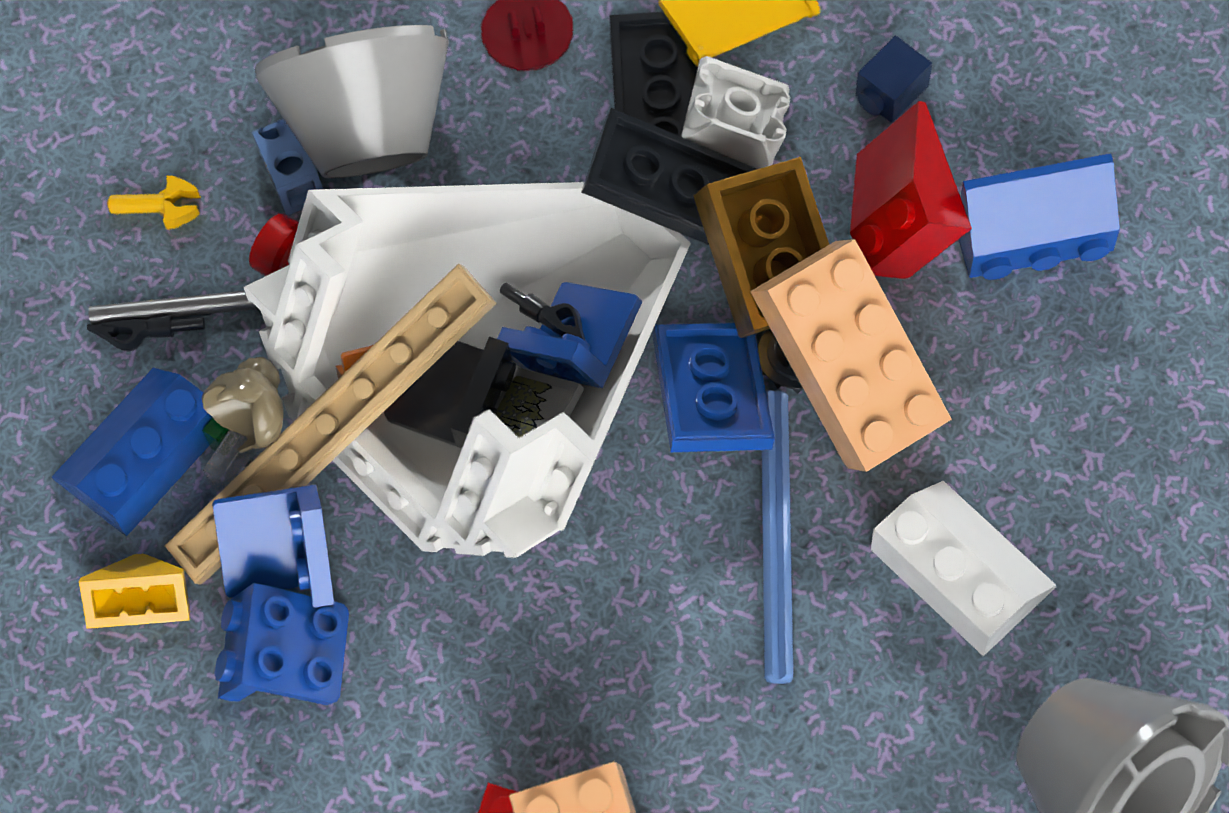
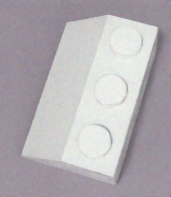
M944 481L911 494L878 524L873 531L871 551L982 656L988 653L1056 588V584Z

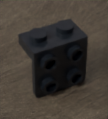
M489 336L483 350L457 341L384 411L387 421L463 448L474 418L488 410L497 416L495 405L501 391L506 392L511 385L516 370V363L512 361L509 344Z

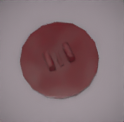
M497 0L487 9L481 23V40L489 56L502 66L518 71L539 70L555 63L567 52L574 36L573 18L566 5L560 0Z

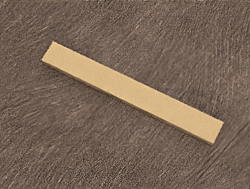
M458 263L279 435L277 441L261 452L165 545L195 584L204 583L221 567L212 506L214 500L306 486L497 304L463 265Z

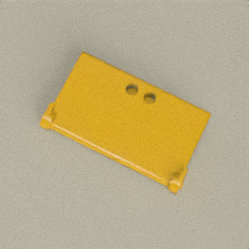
M817 0L658 1L659 6L687 45V54L697 67L699 66L700 59L705 56L713 58L803 18H812L820 14Z

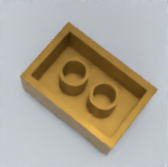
M801 157L709 183L693 195L739 338L770 329L750 291L829 245Z

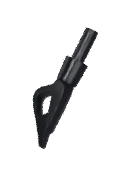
M504 283L501 286L500 293L519 305V311L538 323H542L561 337L564 334H571L585 340L580 314L570 304L561 303L550 307L532 293L525 295L508 283ZM571 317L575 322V327L564 325L561 321Z
M172 315L149 318L148 320L132 319L103 322L100 325L87 324L88 331L108 341L116 348L127 352L139 348L146 338L174 337V332L205 329L204 317L173 320ZM120 333L131 335L126 341L113 338L117 337Z

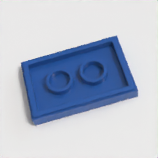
M735 323L655 325L653 343L670 452L772 450L775 437L755 334L739 338Z

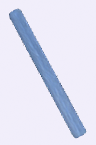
M768 390L766 395L775 439L772 450H761L764 669L766 682L785 684L790 683L793 679L788 395L781 390Z

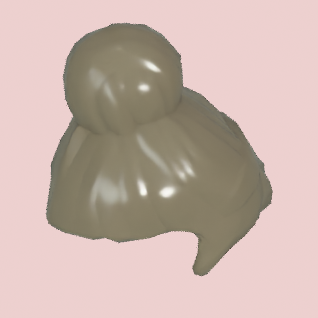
M265 357L249 358L240 363L233 372H226L218 376L203 392L201 398L203 409L222 427L247 437L248 440L237 449L240 453L251 449L266 448L277 441L281 433L284 408L277 390L280 383L279 371L271 360Z

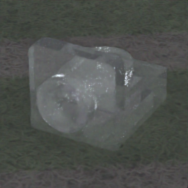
M230 430L203 468L210 486L221 492L254 460L255 456H258L266 448L251 449L240 453L237 449L248 439Z

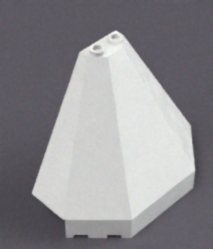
M584 182L308 190L289 255V265L244 286L248 302H253L261 310L266 328L260 330L259 333L268 359L271 360L277 369L281 368L289 394L283 396L282 399L287 414L293 421L338 380L336 366L342 364L341 354L343 352L374 345L458 263L471 273L497 303L458 340L483 350L489 336L497 339L502 327L524 331L526 326L540 329L542 323H538L519 311V305L500 293V288L504 283L510 284L525 295L534 294L549 306H551L563 282L637 295L642 300L641 307L603 389L581 384L585 389L570 417L563 412L518 438L500 419L488 410L474 418L463 448H459L387 421L383 412L332 460L422 551L437 552L442 548H454L456 554L481 556L491 551L504 552L505 557L517 558L559 530L564 531L691 244L681 233L581 193Z

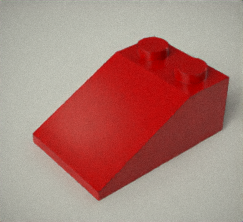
M918 101L857 153L850 234L852 239L856 240L875 276L898 279L910 278L972 229L926 102Z

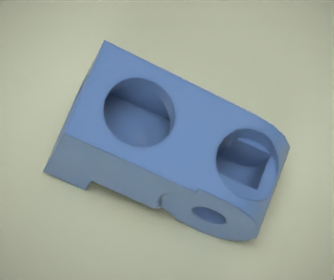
M281 119L253 131L252 135L284 212L288 216L303 209L308 190L323 188L313 162L285 120Z

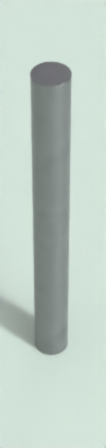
M244 290L89 306V320L92 325H100L103 322L120 320H148L149 318L167 315L182 317L259 308L253 302H248Z

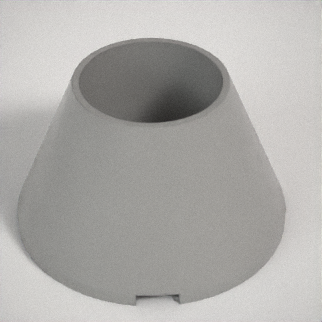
M401 25L360 30L324 38L325 46L302 54L300 53L299 46L277 52L260 61L255 66V73L258 82L322 177L345 178L403 167L428 156L449 39L445 29L440 30L441 36H436L431 25Z
M1081 678L1064 685L1054 692L1032 716L1019 741L1016 755L1017 766L1039 813H1210L1221 793L1214 786L1222 762L1229 766V719L1217 709L1207 704L1093 678Z

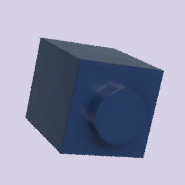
M895 35L858 71L855 96H857L863 109L873 116L880 114L893 123L929 87L932 62Z

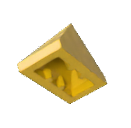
M147 554L131 555L85 575L79 580L87 629L190 620V607L184 569Z

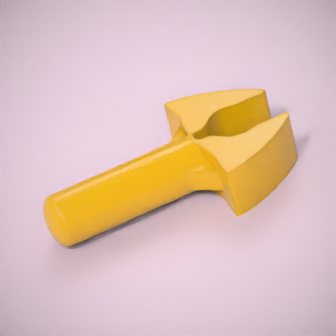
M167 175V186L160 193L110 195L107 206L111 214L159 213L164 217L163 223L165 228L169 230L190 222L200 214L196 205L178 207L174 206L173 203L183 197L193 199L201 198L198 189L191 183L181 178Z

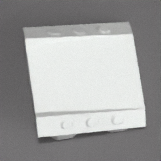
M705 56L699 62L681 137L757 169L771 166L786 136V127L782 121L790 103L789 87L787 84Z

